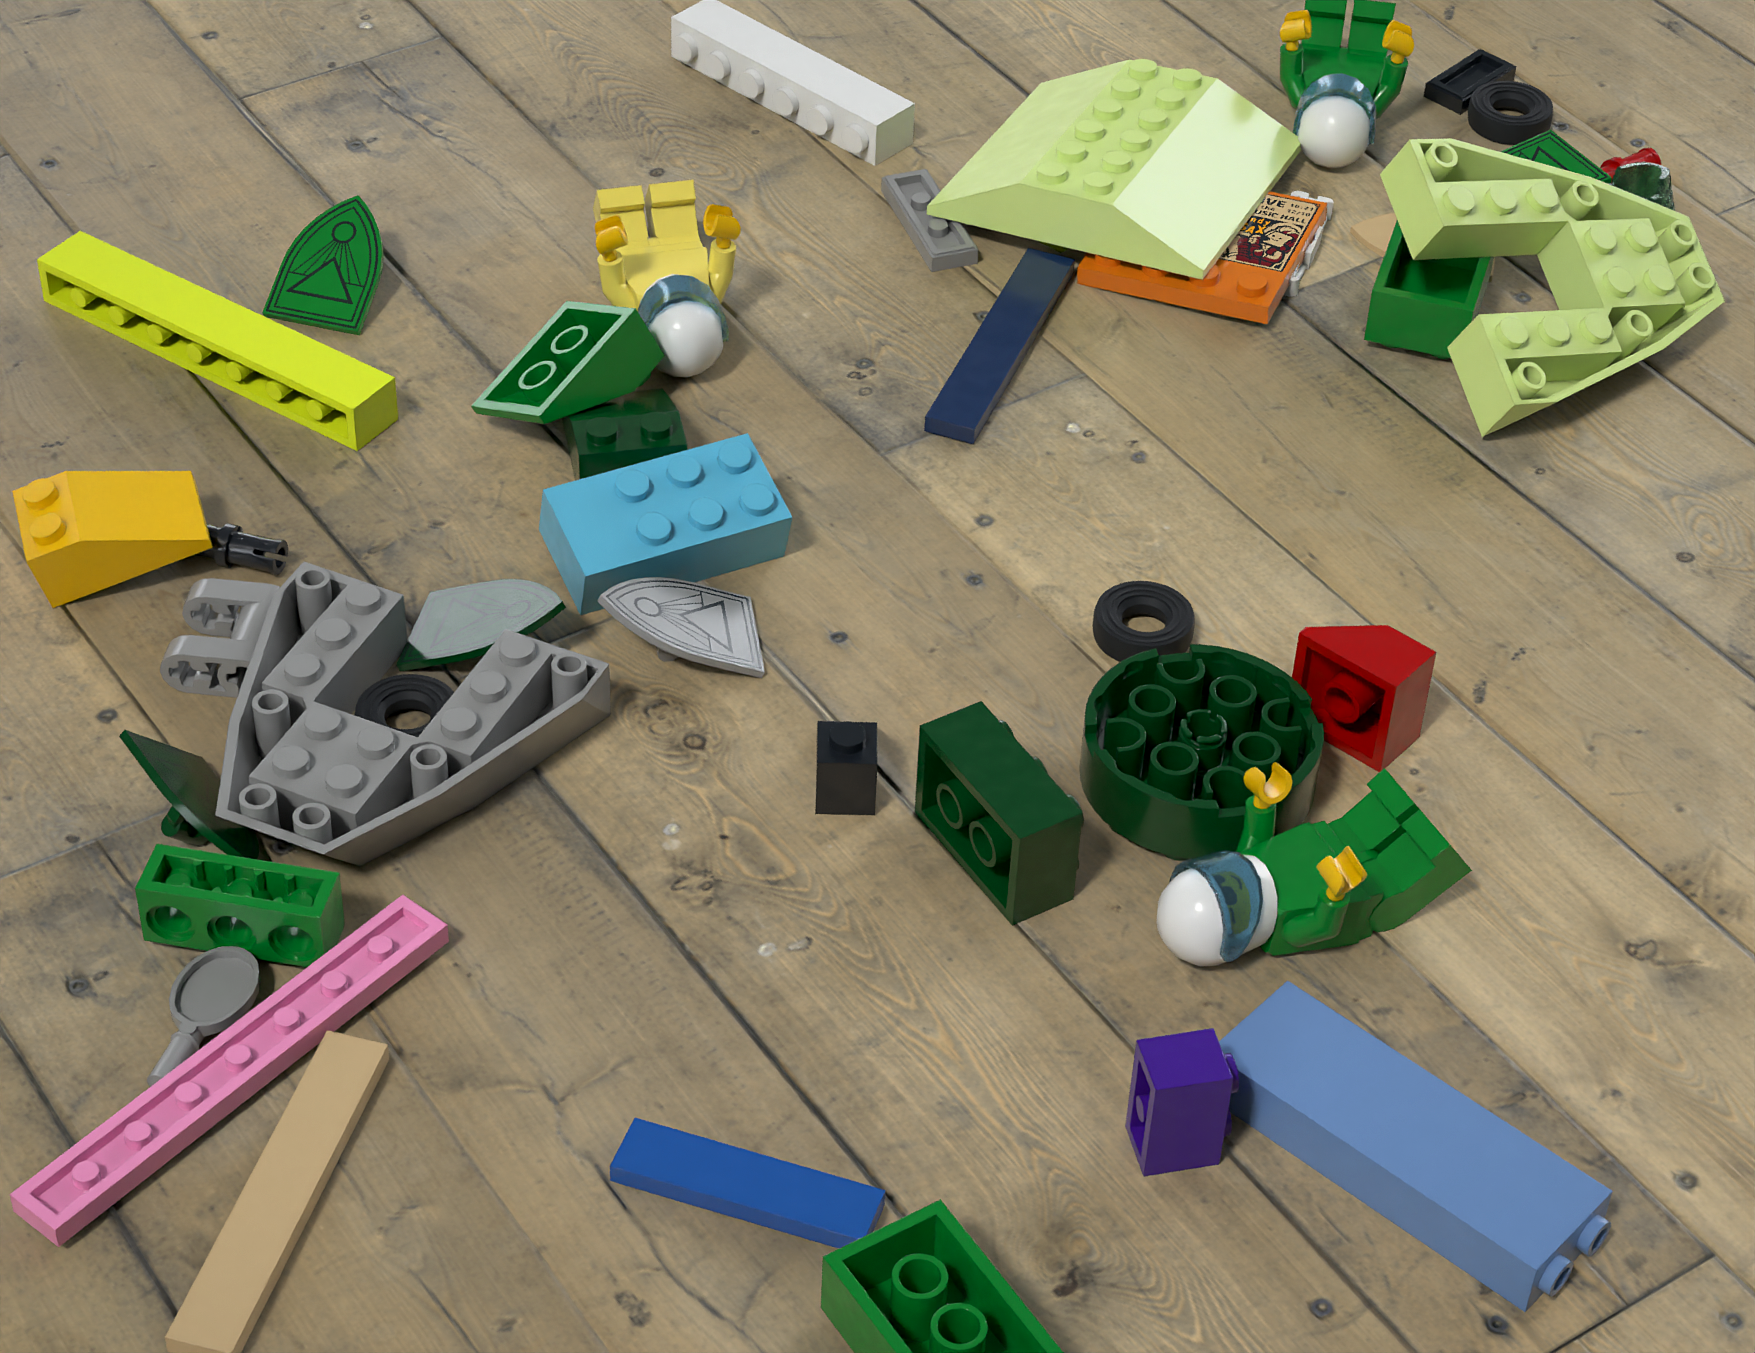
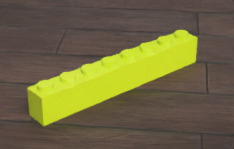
M77 232L37 259L45 302L355 451L360 450L398 420L395 377L87 233Z

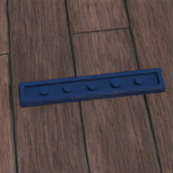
M1031 248L1026 250L927 412L924 431L970 444L975 443L1073 276L1075 259Z

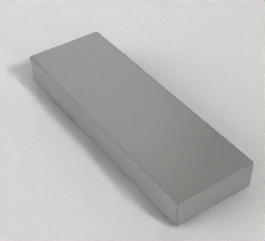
M927 169L882 177V194L931 272L978 264V248L962 223L927 215V205L940 192L939 187Z

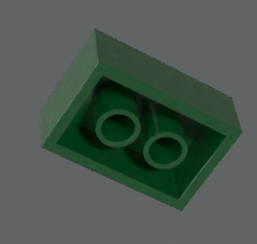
M982 701L920 725L915 813L1013 926L1073 900L1076 872L1079 869L1078 854L1081 828L1084 825V816L1078 801L1072 795L1065 794L1048 775L1042 761L1035 756L1032 757L1016 740L1009 725L1003 720H998Z

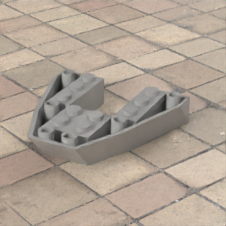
M303 562L273 595L231 713L216 816L323 855L362 866L475 808L611 715L609 663L505 629L419 737H415L352 715L362 693L383 677L402 654L407 643L404 595Z

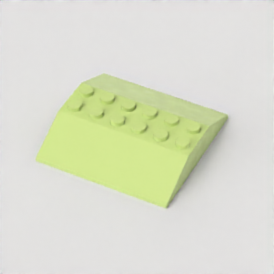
M1148 59L1125 60L1040 83L927 205V215L1203 280L1261 204L1267 193L1271 191L1302 150L1301 143L1297 135L1218 78L1204 76L1195 69L1183 68L1176 70L1157 66L1154 61Z

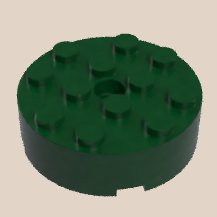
M1190 644L1189 653L1159 656L1157 649L1154 648L1119 662L1109 669L1093 687L1085 709L1079 765L1080 781L1088 802L1100 818L1109 825L1111 830L1140 846L1162 853L1167 858L1176 861L1187 859L1217 860L1225 856H1234L1244 827L1246 800L1255 795L1244 784V775L1250 768L1257 767L1265 774L1267 782L1271 777V766L1274 762H1277L1292 776L1293 783L1290 792L1282 801L1276 803L1274 836L1303 823L1311 809L1315 795L1324 744L1323 723H1318L1311 709L1312 698L1306 690L1286 672L1261 658L1230 648L1203 644Z

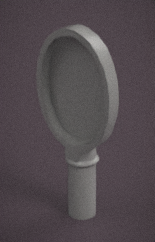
M236 946L214 948L194 958L178 974L171 988L169 1005L172 1020L179 1030L171 1035V1042L148 1076L147 1083L150 1087L197 1052L205 1036L227 1029L248 1012L255 1002L261 983L258 961L252 953Z

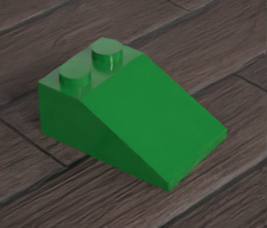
M566 301L471 407L476 414L546 424L634 392L636 388L642 386L650 378L651 371L665 355L636 308Z

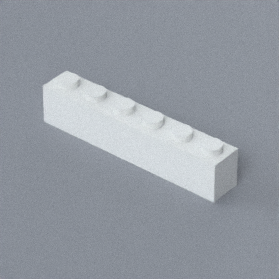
M702 0L671 17V57L864 161L876 166L913 144L915 103L717 0Z

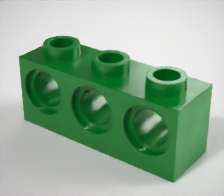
M156 844L135 887L144 941L205 951L222 946H236L252 953L256 959L308 967L337 945L345 926L339 872Z

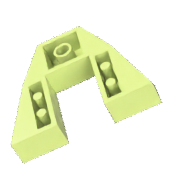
M1452 138L1409 139L1380 174L1413 260L1537 255L1559 310L1478 314L1447 347L1482 437L1548 407L1663 350L1725 302L1689 216L1595 178Z

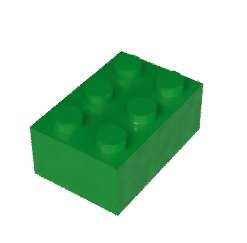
M1397 220L1372 289L1364 340L1380 343L1389 348H1404L1428 353L1441 359L1451 358L1447 347L1479 314L1490 279L1494 257L1413 260Z

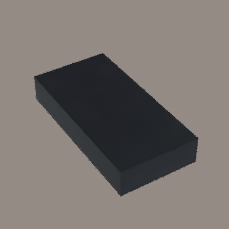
M1479 49L1426 82L1423 97L1461 115L1468 110L1470 98L1479 86L1494 81H1514L1516 66Z

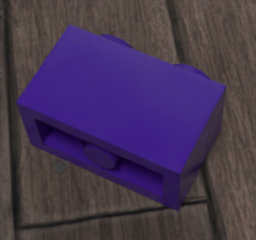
M1214 1028L1136 1040L1125 1128L1143 1177L1219 1165L1223 1139L1225 1136H1230L1232 1131L1229 1102L1231 1094L1238 1092L1239 1075L1233 1055L1231 1053H1223Z

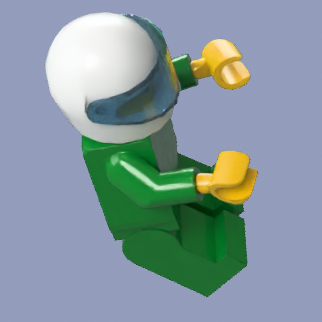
M1305 0L1304 10L1286 14L1285 22L1280 29V38L1282 42H1286L1280 47V81L1292 108L1296 109L1293 134L1298 136L1305 156L1315 164L1327 168H1337L1355 162L1365 152L1369 144H1374L1376 119L1383 115L1400 94L1408 67V61L1405 57H1409L1413 52L1414 39L1412 38L1413 34L1410 26L1393 20L1396 3L1354 0L1347 47L1341 46L1347 0ZM1387 50L1393 51L1391 55L1387 56Z
M1274 762L1271 766V777L1267 782L1265 774L1257 767L1250 768L1244 775L1245 786L1255 795L1246 800L1244 827L1236 852L1223 850L1189 859L1175 866L1169 884L1163 890L1158 901L1157 928L1163 942L1177 958L1198 966H1215L1224 962H1231L1258 946L1265 953L1273 956L1348 946L1359 943V940L1371 937L1373 930L1376 932H1386L1400 926L1472 870L1385 768L1367 783L1372 791L1343 817L1333 820L1328 824L1325 821L1310 824V822L1304 823L1274 836L1276 803L1282 801L1288 795L1293 783L1290 773L1280 764Z

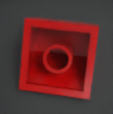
M1389 625L1305 627L1299 632L1292 678L1312 698L1311 709L1318 723H1323L1324 741L1380 772L1420 737L1437 652Z

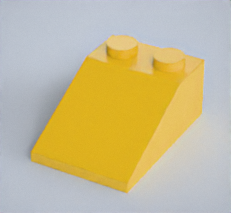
M64 471L48 478L34 480L27 486L12 491L26 562L52 608L213 548L196 481L191 471Z

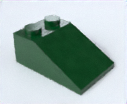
M663 388L634 391L562 418L575 481L687 450V441L679 410Z

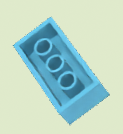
M747 433L543 489L539 531L579 614L584 615L604 609L598 602L600 595L609 588L628 580L645 577H664L694 583L784 557L792 515Z

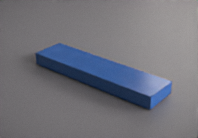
M634 1118L610 1164V1181L835 1248H841L872 1233L885 1206L886 1190L639 1118Z

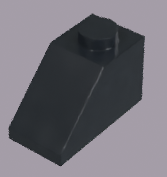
M817 721L815 814L875 815L878 765L877 722Z

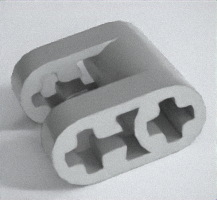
M215 578L201 579L195 582L190 588L183 606L182 614L185 622L199 633L210 636L230 637V639L196 635H181L174 638L168 644L161 662L160 673L163 680L176 690L186 693L237 698L271 600L280 587L267 583Z

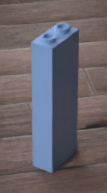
M1286 981L1219 1041L1223 1053H1231L1238 1069L1239 1089L1237 1093L1231 1094L1229 1109L1233 1115L1524 1312L1544 1292L1551 1297L1554 1296L1567 1281L1576 1258L1581 1253L1588 1257L1592 1256L1602 1245L1610 1231L1611 1222L1606 1220L1605 1216L1612 1190L1289 981Z

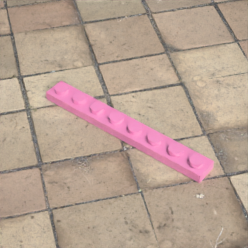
M401 895L10 1194L13 1212L56 1246L60 1247L318 1045L327 1030L336 1031L449 942L448 925L406 896Z

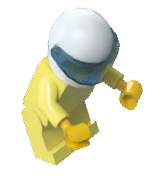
M694 180L649 184L645 202L642 185L597 190L593 212L596 221L594 226L597 235L595 240L596 248L600 253L597 260L603 294L613 306L636 308L665 355L656 366L661 372L672 377H690L704 372L720 356L723 342H728L729 329L721 303L733 277L736 245L731 239L736 240L741 233L740 224L735 217H732L731 208L710 204L705 210L703 219L705 234L716 237L711 242L708 263L707 248L702 246L698 234ZM644 205H645V210H646V216H647V222H648V228H649L650 238L648 237V232H647V226H646V220H645V214H644Z

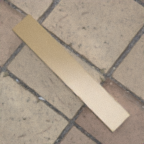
M329 1030L326 1031L165 1336L167 1352H242L389 1061L388 1044Z

